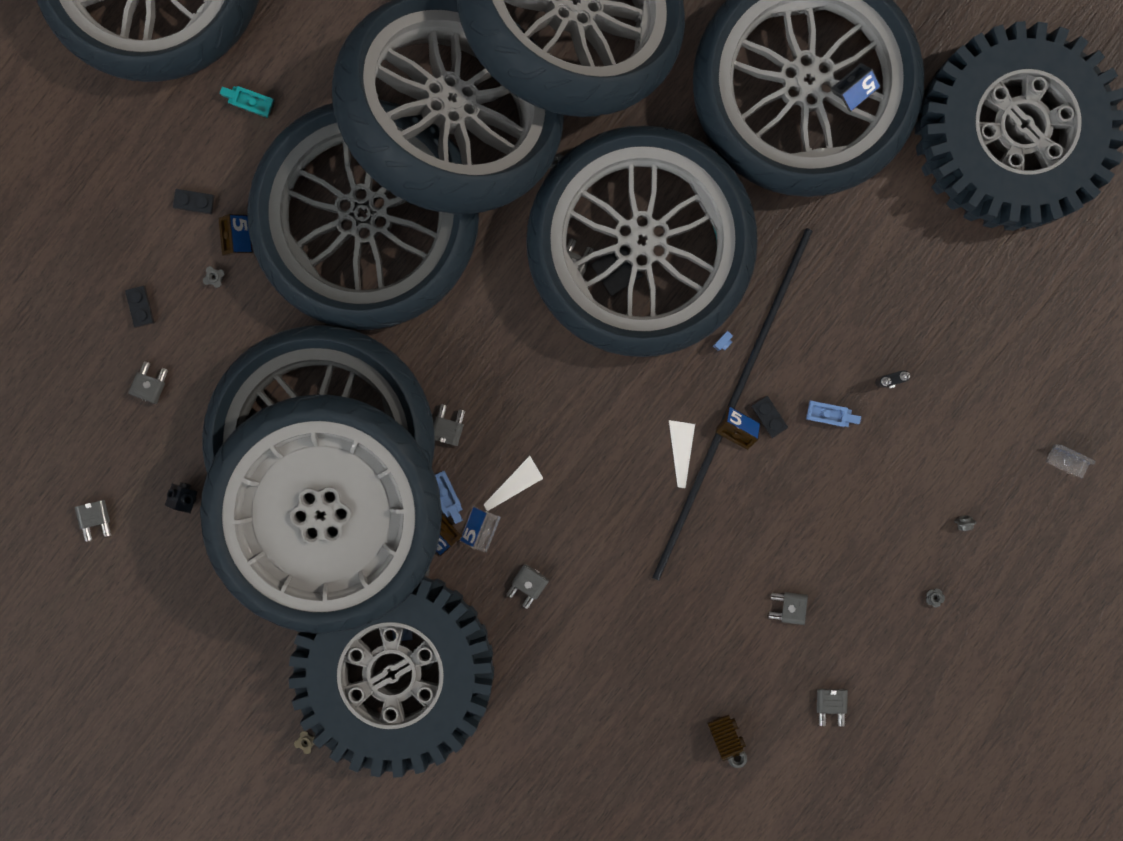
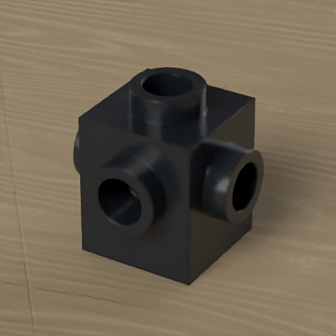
M180 482V485L172 483L167 493L165 506L191 514L193 504L196 502L197 491L191 489L192 485Z

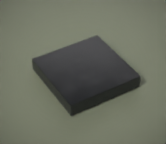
M625 246L620 248L619 251L623 256L629 255ZM615 253L608 254L591 263V266L599 276L618 259ZM623 263L608 277L601 280L610 296L615 295L629 285L632 269L630 263ZM637 271L635 281L644 276L642 272Z

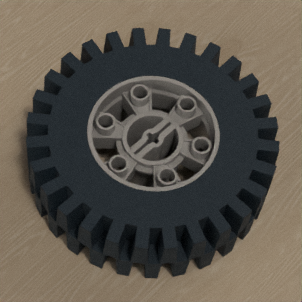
M1021 21L1015 22L1006 30L1002 24L993 27L985 35L980 33L973 37L965 46L962 45L935 73L936 76L928 83L924 90V93L927 95L922 100L919 114H922V117L915 124V134L922 136V140L916 146L917 156L925 155L927 160L921 169L924 176L933 174L937 180L931 187L936 194L946 192L950 197L946 205L952 210L959 207L965 209L966 212L963 217L969 221L981 218L984 219L983 226L994 228L1004 225V230L1012 231L1021 227H1026L1027 230L1046 223L1049 224L1084 207L1083 204L1095 199L1101 193L1099 188L1110 183L1115 174L1110 170L1122 162L1123 153L1118 152L1117 149L1123 145V131L1119 130V127L1123 124V110H1117V104L1123 100V88L1112 91L1109 85L1118 75L1114 68L1102 73L1097 65L1105 56L1099 50L1086 55L1083 50L1089 41L1082 36L1072 42L1066 41L1069 30L1061 26L1053 32L1047 33L1048 23L1037 22L1029 29H1026V22ZM1005 86L1022 87V95L1011 98ZM996 91L1000 92L1002 99L996 97ZM1042 97L1049 103L1053 110L1050 111L1049 108L1042 101H1040ZM983 104L997 112L993 123L979 122ZM984 128H988L991 131V137L984 134ZM1053 129H1059L1058 144L1050 140ZM994 142L996 147L1004 152L1000 161L991 154L986 145ZM1050 148L1055 151L1054 156L1050 155ZM1034 153L1042 168L1034 171H1024V154ZM1011 157L1017 158V166L1012 164Z
M424 576L414 591L399 606L377 621L341 632L323 634L299 632L294 642L297 645L296 651L290 656L289 666H293L294 670L289 678V689L295 688L296 696L292 700L294 711L301 709L304 717L300 724L304 731L312 729L316 735L313 743L319 749L326 745L332 750L329 758L337 763L344 758L351 762L349 769L355 772H359L363 767L371 769L370 776L381 777L387 771L393 772V778L403 777L409 770H414L415 774L425 772L430 764L435 763L438 766L445 762L449 754L453 751L457 753L464 746L466 739L469 736L472 737L486 711L494 678L492 644L489 645L487 639L488 632L485 625H481L477 618V611L472 605L469 607L463 601L461 593L447 588L445 582L438 578L432 580ZM379 628L383 645L372 651L360 638L368 632ZM404 629L413 631L424 639L413 652L400 645ZM393 630L396 633V639H388L386 632ZM353 650H359L362 653V658L359 660L355 659L352 656ZM428 650L431 655L430 658L423 659L420 656V651ZM393 653L403 657L389 662L384 669L375 673V664L380 656ZM438 662V683L421 679V666ZM349 663L363 667V680L351 683L348 669ZM399 669L397 673L393 672L388 674L390 670L394 671ZM412 670L411 682L406 687L401 689L385 687L386 684L395 683L400 676ZM427 689L431 696L425 699L420 695V691ZM354 690L361 691L362 698H359ZM370 695L384 702L381 713L371 709L364 703ZM413 695L423 707L410 714H404L401 701ZM392 709L396 712V715H387L386 711Z

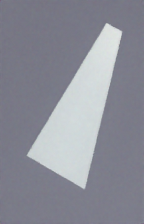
M669 420L677 485L680 488H685L695 424Z
M530 456L486 501L484 506L487 511L543 479Z

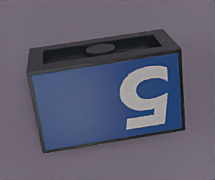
M860 63L836 83L831 90L834 95L843 99L848 111L851 112L881 86L873 70Z

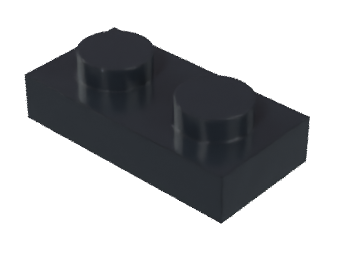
M176 189L173 208L212 215L215 196Z
M143 285L125 290L134 327L138 328L155 323L146 286Z
M768 396L751 406L771 438L788 428Z

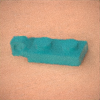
M222 86L220 91L221 96L228 98V103L266 118H269L275 102L270 97L239 86H233L232 90Z

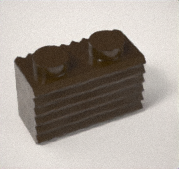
M726 715L707 723L722 761L744 753L743 748L746 745L742 736L738 737L736 730L739 728L734 718L730 719V716Z

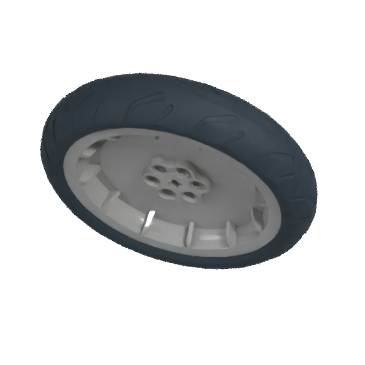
M307 395L289 398L270 405L252 415L233 431L216 453L206 476L202 492L200 518L203 541L213 569L229 592L243 606L255 615L278 626L299 632L323 634L347 631L377 621L399 606L414 591L427 573L435 555L440 537L442 510L439 487L430 462L422 448L402 425L381 410L356 399L334 395ZM326 492H333L335 500L328 501L325 498ZM306 493H312L315 496L313 503L306 501ZM337 509H345L347 516L345 518L338 517ZM317 510H319L320 512L324 511L326 513L324 516L325 519L323 517L319 518L317 516V514L319 513ZM297 511H303L306 514V519L303 521L299 520L296 516ZM328 527H336L338 534L336 536L330 535ZM308 528H315L318 533L317 536H309Z

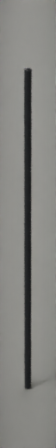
M808 228L805 229L730 399L728 406L734 409L813 232ZM726 411L723 415L721 422L725 419ZM715 433L652 578L656 580L661 578L723 437Z

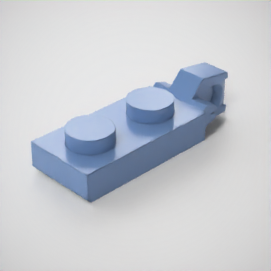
M809 401L806 420L849 427V423L860 424L861 416L851 415L852 410L845 407Z
M442 471L435 475L439 487L441 509L447 517L452 516L455 524L463 521L459 513L463 509L446 472Z

